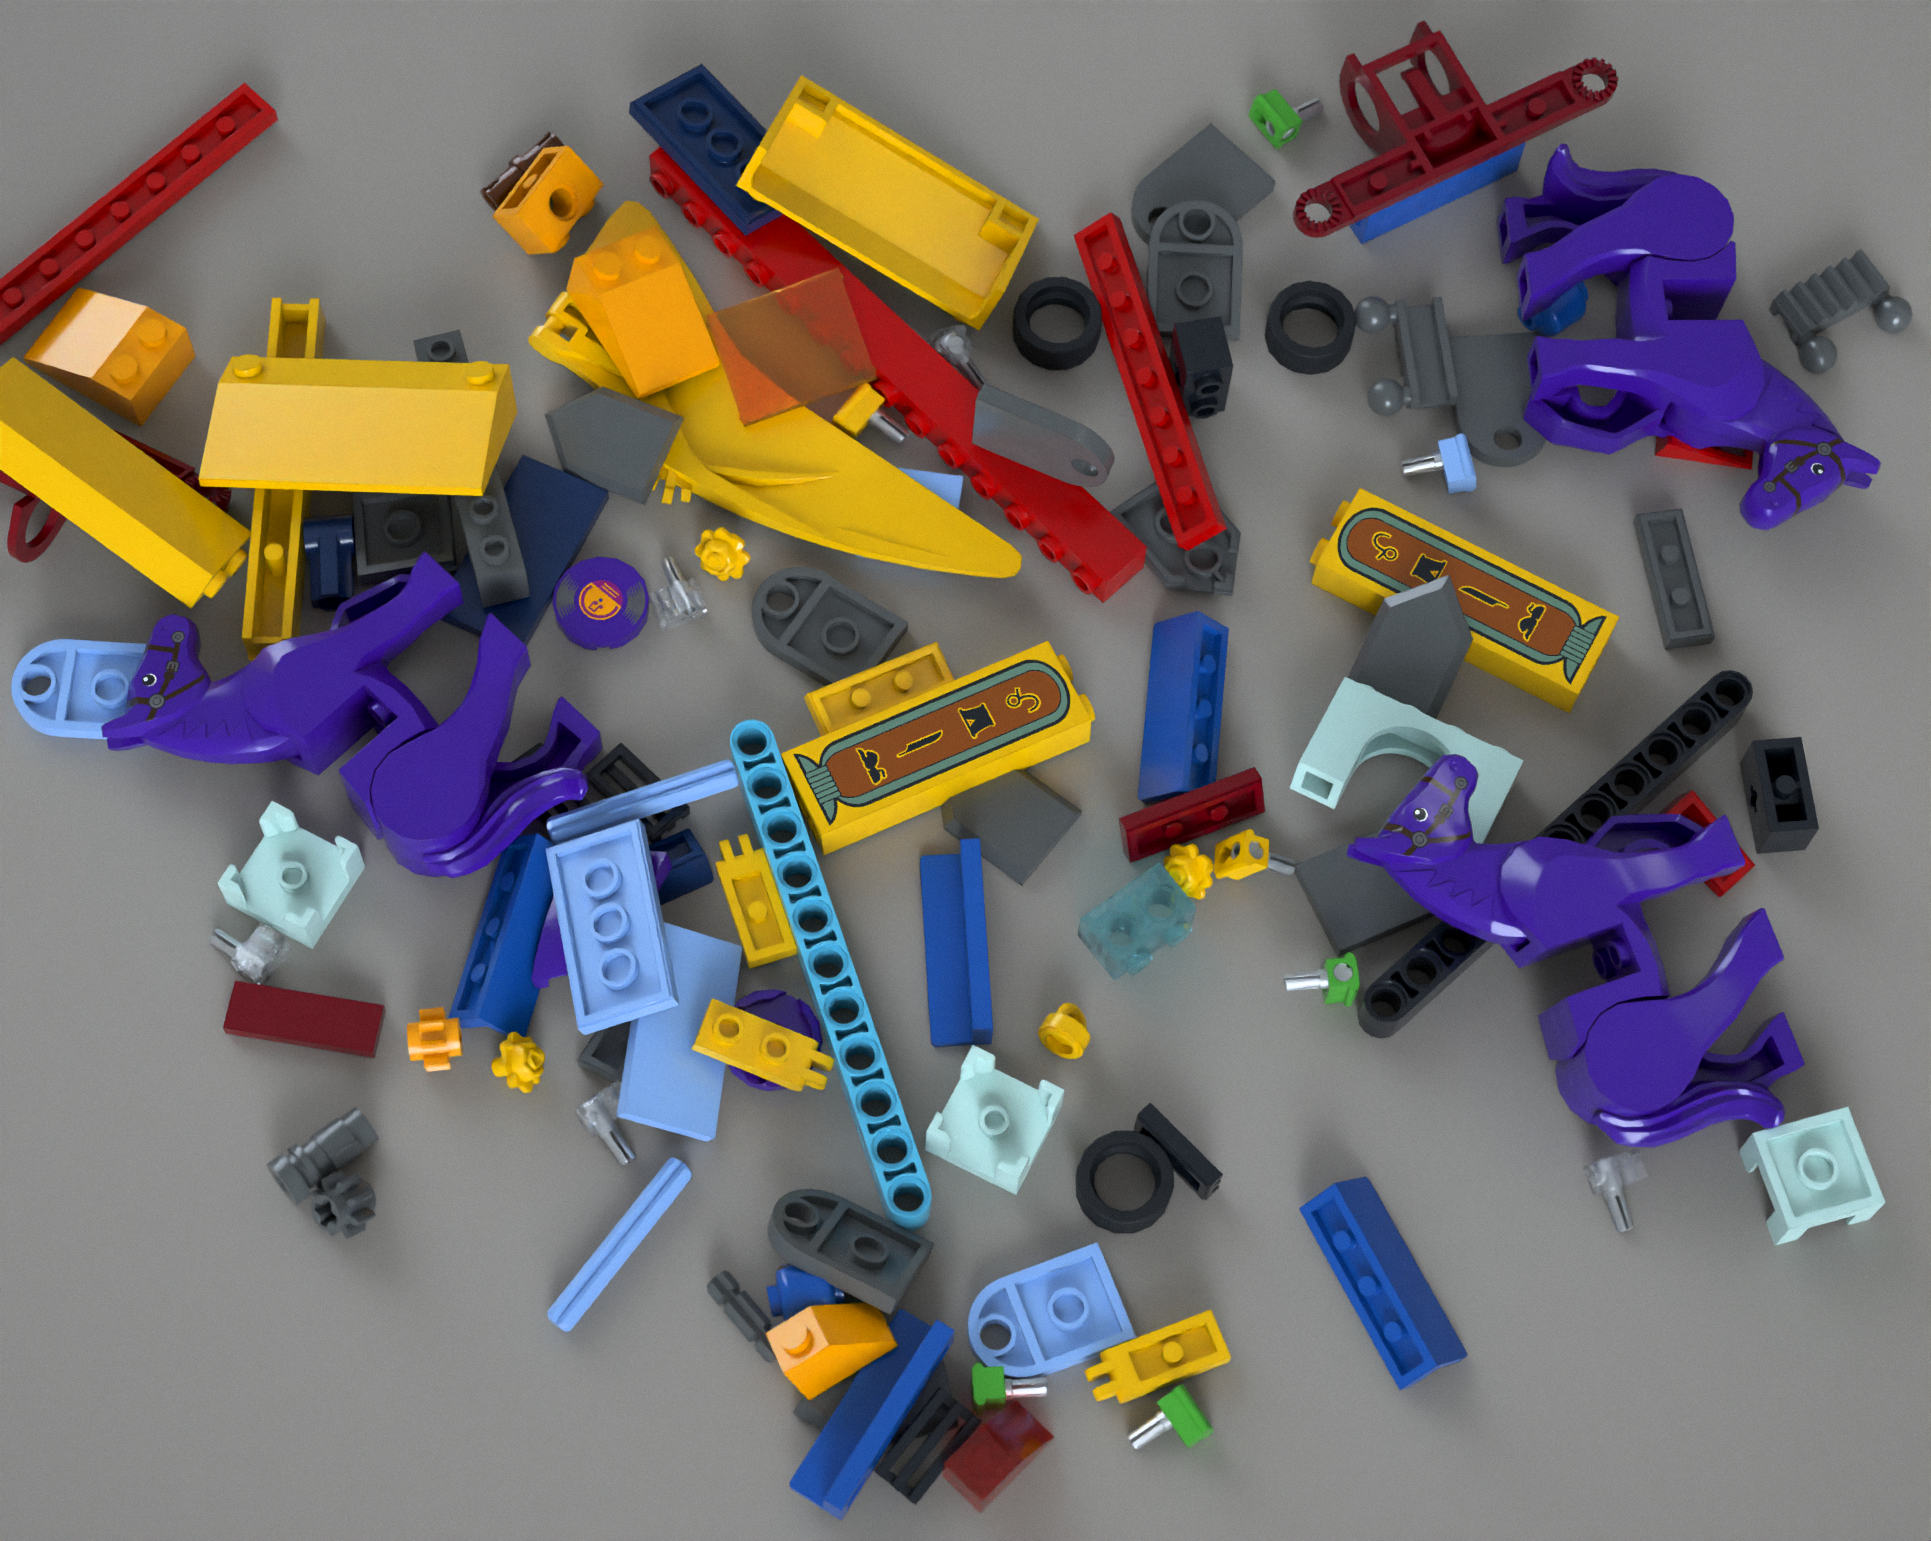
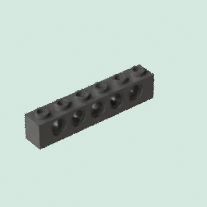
M460 330L413 340L417 362L469 363ZM496 463L483 496L453 495L483 608L530 597L525 565Z

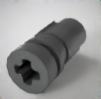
M354 1107L341 1118L334 1119L313 1134L310 1140L299 1146L295 1143L288 1148L289 1155L285 1156L281 1153L266 1165L281 1190L293 1204L298 1205L312 1195L311 1188L317 1190L323 1187L321 1179L344 1168L379 1139L367 1118L359 1109Z

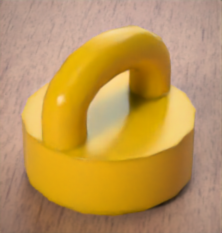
M1069 1002L1062 1004L1056 1013L1047 1015L1038 1030L1041 1043L1052 1053L1066 1059H1078L1081 1057L1091 1039L1082 1010L1076 1004Z

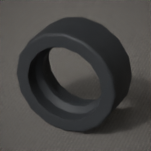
M1046 277L1031 283L1019 295L1014 307L1013 340L1020 354L1033 365L1048 370H1068L1083 364L1095 352L1101 335V305L1095 294L1084 284L1067 277ZM1064 305L1073 308L1083 316L1085 328L1083 333L1074 340L1066 343H1052L1041 339L1032 332L1030 318L1037 309L1044 306Z
M1315 281L1294 283L1280 291L1271 303L1264 337L1271 355L1285 368L1295 373L1308 375L1325 373L1341 364L1349 353L1355 332L1356 316L1353 306L1346 296L1329 284ZM1306 308L1319 310L1330 316L1338 328L1337 336L1333 342L1325 346H1302L1291 340L1284 332V318L1295 310Z
M1113 1131L1098 1137L1084 1151L1076 1173V1198L1083 1213L1096 1226L1113 1233H1136L1151 1227L1165 1213L1174 1188V1170L1166 1151L1153 1138L1136 1131ZM1115 1154H1131L1141 1158L1150 1166L1154 1175L1155 1188L1151 1198L1142 1207L1132 1211H1119L1107 1206L1099 1198L1094 1185V1176L1098 1166L1106 1158Z

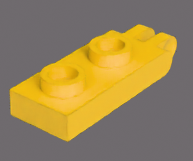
M745 833L737 836L742 852L740 855L734 856L728 839L718 842L723 860L715 862V867L741 946L743 947L748 967L752 969L797 955V946L764 850L760 848L753 851L748 834Z
M713 998L708 1004L691 1048L694 1051L794 1091H802L804 1084L815 1089L824 1090L828 1078L810 1070L812 1066L823 1071H831L834 1064L832 1057L817 1051L819 1043L816 1040Z
M1210 1309L1101 1352L1099 1355L1102 1363L1086 1369L1084 1373L1088 1382L1106 1376L1110 1379V1382L1092 1390L1096 1401L1116 1395L1119 1403H1125L1230 1362L1231 1355Z

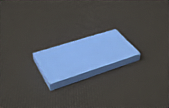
M638 818L546 848L578 1030L587 1035L680 1005L646 829L641 820Z
M664 922L680 1005L631 1020L616 1117L707 1142L715 1139L726 1063L694 1051L691 1048L712 998L734 1007L743 947Z

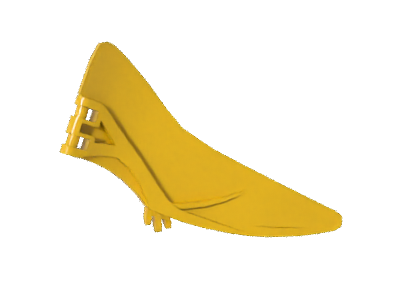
M625 201L611 215L586 253L656 226L681 264L720 360L718 367L640 399V401L684 418L652 490H655L660 479L665 481L661 503L672 505L675 486L681 488V501L690 502L691 493L693 492L730 512L772 529L825 547L871 559L927 570L994 578L1012 577L1020 571L1022 555L1011 544L790 397L742 357L719 322L697 280L668 235L649 210L638 202ZM561 292L545 314L547 321L543 326H537L529 336V344L550 361L562 364L595 390L603 386L637 399L569 293ZM561 333H563L564 335H566L567 337H569L571 340L568 342L567 340H565L564 338H562V337L559 336V335H560Z

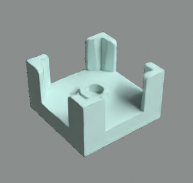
M271 801L259 820L264 833L263 839L240 874L236 866L230 864L219 880L218 885L228 905L313 949L361 875L365 865L358 845L338 835L335 838L337 846L299 827L296 817L291 810Z
M972 1045L962 1064L960 1080L942 1113H936L926 1131L925 1150L1017 1195L1062 1108L1065 1090L1046 1080H1041L1039 1090L994 1069L996 1057Z
M1849 1107L1783 1124L1776 1128L1754 1132L1739 1150L1748 1173L1753 1172L1757 1166L1759 1167L1775 1211L1766 1223L1774 1246L1799 1239L1808 1228L1846 1218L1847 1225L1869 1220L1886 1203Z

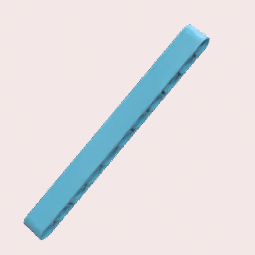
M755 719L745 720L737 724L730 735L731 760L737 772L738 784L759 846L763 848L797 946V957L831 1057L834 1059V1066L886 1218L909 1231H916L929 1220L931 1212L932 1194L925 1170L774 734L770 727L762 721ZM753 743L765 748L757 755H748L741 751L744 746ZM768 786L779 791L777 796L770 799L760 798L755 794L762 787ZM779 830L790 831L795 835L792 840L786 843H778L770 838L773 833ZM793 874H802L810 879L807 885L798 888L792 887L785 882ZM811 918L820 919L826 924L822 930L813 933L807 932L800 927L803 921ZM824 963H832L840 967L842 971L835 977L825 978L817 974L815 970ZM847 1008L854 1011L857 1017L850 1023L841 1024L833 1020L831 1015L838 1009ZM855 1054H864L872 1059L873 1064L865 1070H856L851 1068L846 1061ZM871 1100H880L888 1105L889 1110L882 1116L873 1117L866 1114L862 1107ZM894 1146L900 1148L906 1157L897 1164H888L882 1161L878 1154L882 1149ZM910 1193L920 1198L922 1205L915 1211L906 1212L900 1210L894 1201L898 1196Z

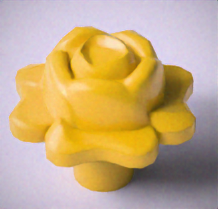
M724 527L717 528L715 532L710 529L704 530L701 534V543L694 548L695 554L701 559V568L711 575H716L721 581H726L730 576L734 579L742 577L744 565L751 559L749 553L743 550L745 546L744 540L736 534L729 533Z
M1180 844L1172 845L1170 848L1171 855L1166 856L1163 860L1167 885L1173 891H1177L1178 897L1182 900L1189 897L1198 900L1205 898V889L1213 884L1210 876L1214 869L1212 860L1204 854L1199 855V849L1195 844H1189L1186 847Z
M516 1031L508 1034L507 1040L500 1043L501 1056L492 1060V1072L496 1077L506 1076L509 1088H519L523 1093H530L533 1090V1085L538 1084L541 1080L540 1075L544 1072L545 1053L533 1042L531 1037H522Z

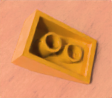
M656 226L574 258L566 290L638 400L719 366L720 360L681 264Z
M78 287L24 355L23 359L25 363L142 427L196 355L187 329L147 306Z

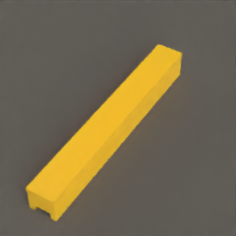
M272 297L267 357L323 359L326 319L319 298H310L309 304H283L282 298ZM255 488L242 640L249 660H254L265 647L289 638L300 637L306 566L303 520L304 517H310L312 490Z

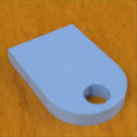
M57 639L38 645L21 659L14 671L11 682L14 704L24 721L33 729L43 734L58 737L107 740V738L102 736L101 726L125 715L129 684L142 658L146 644ZM36 677H47L51 680L49 689L41 695L33 696L25 692L27 684Z
M1098 1242L990 1283L978 1294L973 1302L967 1327L969 1345L977 1361L983 1367L1003 1366L1004 1379L1011 1380L1047 1376L1100 1356L1101 1352L1136 1338ZM997 1324L1006 1328L1011 1338L1009 1344L1000 1350L987 1348L980 1338V1334L985 1327Z

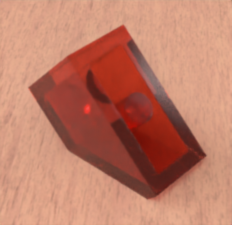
M1016 1400L984 1423L944 1463L943 1477L981 1513L1054 1439V1436Z

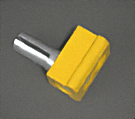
M867 382L860 384L834 415L831 423L854 440H856L868 424L877 427L899 445L909 435L905 428L881 409L885 398L874 391Z
M1252 829L1240 832L1215 845L1214 873L1218 879L1229 877L1239 880L1263 869L1289 876L1295 870V867H1293L1295 866L1294 860L1270 853L1269 839L1254 835Z

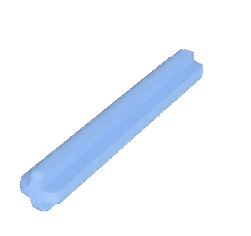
M726 759L551 816L546 820V827L551 841L559 845L735 788L738 785L737 772L731 760Z
M674 1157L669 1158L549 1308L547 1316L555 1326L568 1332L587 1311L690 1181L692 1173L685 1163Z

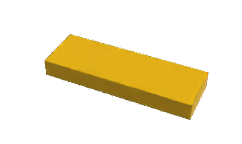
M934 642L809 692L805 695L804 700L820 735L824 736L954 681V678L938 643Z

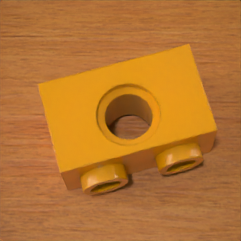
M568 145L543 148L492 217L528 255L555 253L568 242L570 238L569 231L577 220L584 217L594 207L596 202L594 197L603 187L604 183ZM550 196H551L552 201H553V209H552V210H551L550 204H549Z

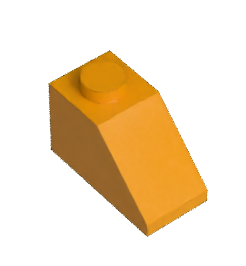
M868 1303L809 1306L765 1333L783 1373L808 1400L813 1399L898 1346L882 1311Z

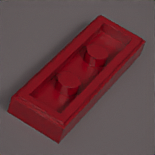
M1253 767L1119 818L1124 854L1129 862L1132 863L1167 850L1174 844L1188 842L1265 812L1262 777L1256 768Z
M235 981L223 1029L226 1034L375 1058L386 1009L384 1005Z

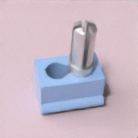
M1464 434L1439 440L1438 452L1401 462L1404 476L1443 470L1448 494L1463 491L1472 492L1477 489L1476 474L1467 438Z

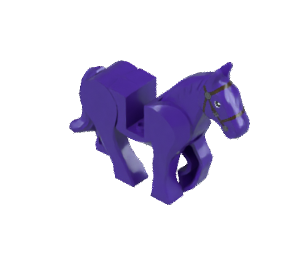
M1559 144L1547 165L1542 195L1531 199L1514 196L1504 200L1497 219L1501 263L1507 264L1524 255L1516 275L1522 321H1526L1548 309L1565 292L1578 283L1604 274L1618 287L1615 316L1616 338L1581 341L1553 339L1535 335L1527 355L1531 394L1523 412V420L1554 445L1604 454H1612L1640 439L1654 435L1661 438L1672 435L1697 449L1712 446H1729L1757 452L1759 454L1757 480L1750 485L1739 504L1741 516L1754 529L1769 530L1779 526L1795 515L1823 502L1842 484L1867 489L1872 479L1866 473L1876 475L1881 467L1880 461L1870 453L1845 442L1829 417L1806 392L1775 367L1761 359L1743 320H1716L1736 281V243L1733 241L1729 242L1733 234L1734 215L1726 197L1714 185L1699 177L1677 174L1673 171L1631 169L1608 172L1582 168L1573 160L1568 145ZM1545 242L1555 243L1548 248L1529 252ZM1575 385L1614 389L1617 392L1606 406H1591L1582 401L1578 387Z
M425 551L422 552L412 567L410 575L399 574L341 603L329 631L289 638L265 647L244 668L216 682L210 679L206 669L199 660L201 642L197 625L191 619L177 614L161 618L156 622L150 633L142 658L130 681L125 715L101 726L102 736L107 738L108 749L112 751L130 750L149 745L182 758L223 764L267 763L284 759L318 776L367 732L374 728L378 735L339 769L352 809L377 840L384 837L387 848L398 864L414 874L430 877L447 876L450 878L468 875L487 866L533 820L548 809L570 799L583 800L589 789L587 776L582 771L603 749L600 731L561 696L553 711L549 732L543 747L533 755L515 762H497L501 747L510 728L517 689L529 670L531 663L526 645L491 612L486 618L479 639L477 664L471 686L460 706L440 725H438L424 704L413 692L388 671L389 663L407 649L427 628L464 603L459 583Z
M1458 754L1443 755L1427 770L1413 789L1389 815L1377 837H1356L1355 843L1349 844L1347 851L1349 858L1384 867L1387 873L1417 903L1438 918L1462 931L1483 940L1500 944L1518 968L1592 944L1594 949L1592 952L1594 968L1598 976L1606 980L1607 983L1567 996L1539 1014L1538 1020L1550 1060H1557L1555 1074L1558 1089L1569 1109L1587 1123L1597 1125L1615 1143L1630 1147H1657L1687 1137L1709 1125L1727 1120H1752L1767 1129L1776 1128L1783 1122L1785 1117L1784 1105L1768 1087L1778 1078L1792 1073L1805 1065L1784 1012L1765 1020L1740 1053L1724 1055L1707 1051L1737 1018L1760 979L1773 966L1784 960V955L1765 908L1758 909L1741 919L1726 938L1718 958L1709 972L1698 984L1684 994L1667 999L1670 997L1664 965L1640 905L1641 902L1670 894L1685 886L1703 883L1715 877L1730 875L1745 865V859L1726 815L1721 816L1705 828L1680 814L1620 815L1609 818L1590 836L1585 844L1566 839L1540 836L1532 840L1514 843L1480 844L1473 840L1472 824L1469 816V800L1476 789L1479 777L1478 771L1466 757Z

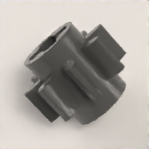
M342 1171L321 1179L323 1187L312 1192L314 1199L311 1204V1211L317 1225L324 1231L329 1232L331 1236L342 1231L346 1239L366 1230L365 1222L376 1217V1214L373 1212L376 1206V1196L371 1185L366 1180L359 1178L357 1173L345 1178Z

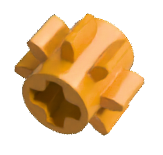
M444 1007L419 1009L420 1022L407 1023L410 1060H423L426 1072L451 1069L450 1057L463 1056L459 1017L446 1019Z

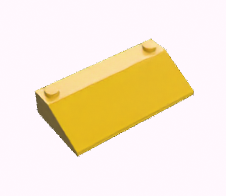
M802 75L799 77L736 186L748 192L754 199L768 204L948 312L957 321L966 323L978 331L1003 296L1039 221L1037 217Z
M254 354L232 356L217 386L199 473L200 486L483 496L517 415L510 365L491 364L487 361L450 363L259 357Z

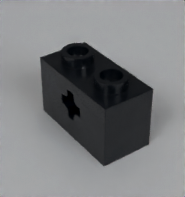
M1221 316L1175 323L1169 361L1188 417L1193 416L1196 419H1205L1216 415L1218 412L1225 411L1233 362Z
M1802 737L1753 740L1740 762L1756 854L1805 850L1818 831L1819 826Z

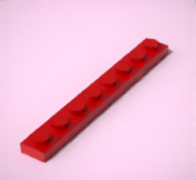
M244 82L0 279V345L278 120L275 109Z
M1110 212L1073 236L1092 292L1101 305L1102 322L1177 545L1189 551L1226 530L1227 527L1121 219Z

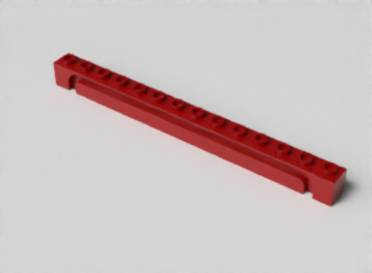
M661 147L649 155L651 173L649 180L655 191L664 199L670 197L678 204L682 214L693 227L699 228L701 226L710 234L717 249L728 258L733 256L742 264L746 275L756 286H765L774 294L778 305L788 316L794 317L796 315L805 323L810 335L820 346L826 347L828 345L837 353L842 365L852 376H861L872 386L874 391L885 398L884 406L888 408L893 406L901 413L907 426L917 437H926L937 447L941 459L952 469L959 468L970 478L971 485L982 498L985 500L992 499L1003 509L1008 522L1018 531L1025 530L1037 541L1039 550L1049 561L1061 563L1071 573L1073 582L1082 592L1088 595L1093 593L1104 603L1144 568L1147 546L1083 487L1068 484L972 444L975 404L980 391L798 222L783 214L745 236Z

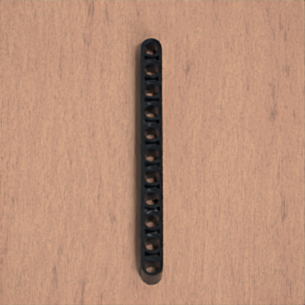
M1733 670L1721 671L1716 674L1536 837L1566 839L1585 844L1590 836L1600 827L1586 824L1582 819V815H1593L1603 825L1612 816L1638 814L1738 723L1752 699L1753 689L1750 681L1740 672ZM1717 695H1727L1734 701L1735 705L1722 703ZM1691 724L1696 726L1702 732V735L1690 734L1683 725ZM1650 754L1663 756L1669 762V765L1662 766L1656 764L1650 758ZM1616 785H1628L1634 790L1636 796L1623 795L1618 791ZM1442 920L1370 985L1359 1008V1025L1364 1032L1372 1037L1381 1039L1394 1035L1495 943L1478 938ZM1447 938L1457 939L1463 944L1465 951L1459 953L1452 952L1445 947L1443 940ZM1410 970L1423 971L1430 978V983L1424 985L1416 984L1409 978L1407 972ZM1379 1001L1386 1002L1395 1010V1015L1390 1017L1380 1016L1374 1011L1371 1004Z

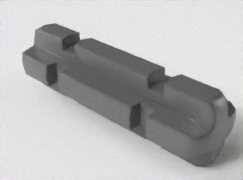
M722 1271L707 1284L708 1294L718 1305H724L725 1314L749 1342L755 1341V1349L766 1362L770 1363L777 1358L765 1334L772 1330L770 1319L745 1290L739 1291L740 1284L730 1272Z

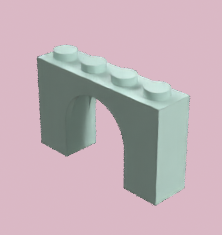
M1344 677L1298 763L1290 789L1335 809L1356 768L1373 756L1401 754L1412 757L1430 768L1443 755L1458 754L1466 757L1476 767L1479 774L1476 789L1469 800V816L1472 824L1473 840L1476 843L1484 844L1524 760L1510 754L1501 747L1492 746L1465 733L1459 727L1447 725L1420 712L1414 706L1402 704L1385 696L1369 685Z

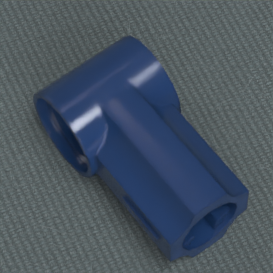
M353 514L304 517V546L307 560H310V594L313 608L323 609L326 612H337L341 603L355 595L353 557H356Z

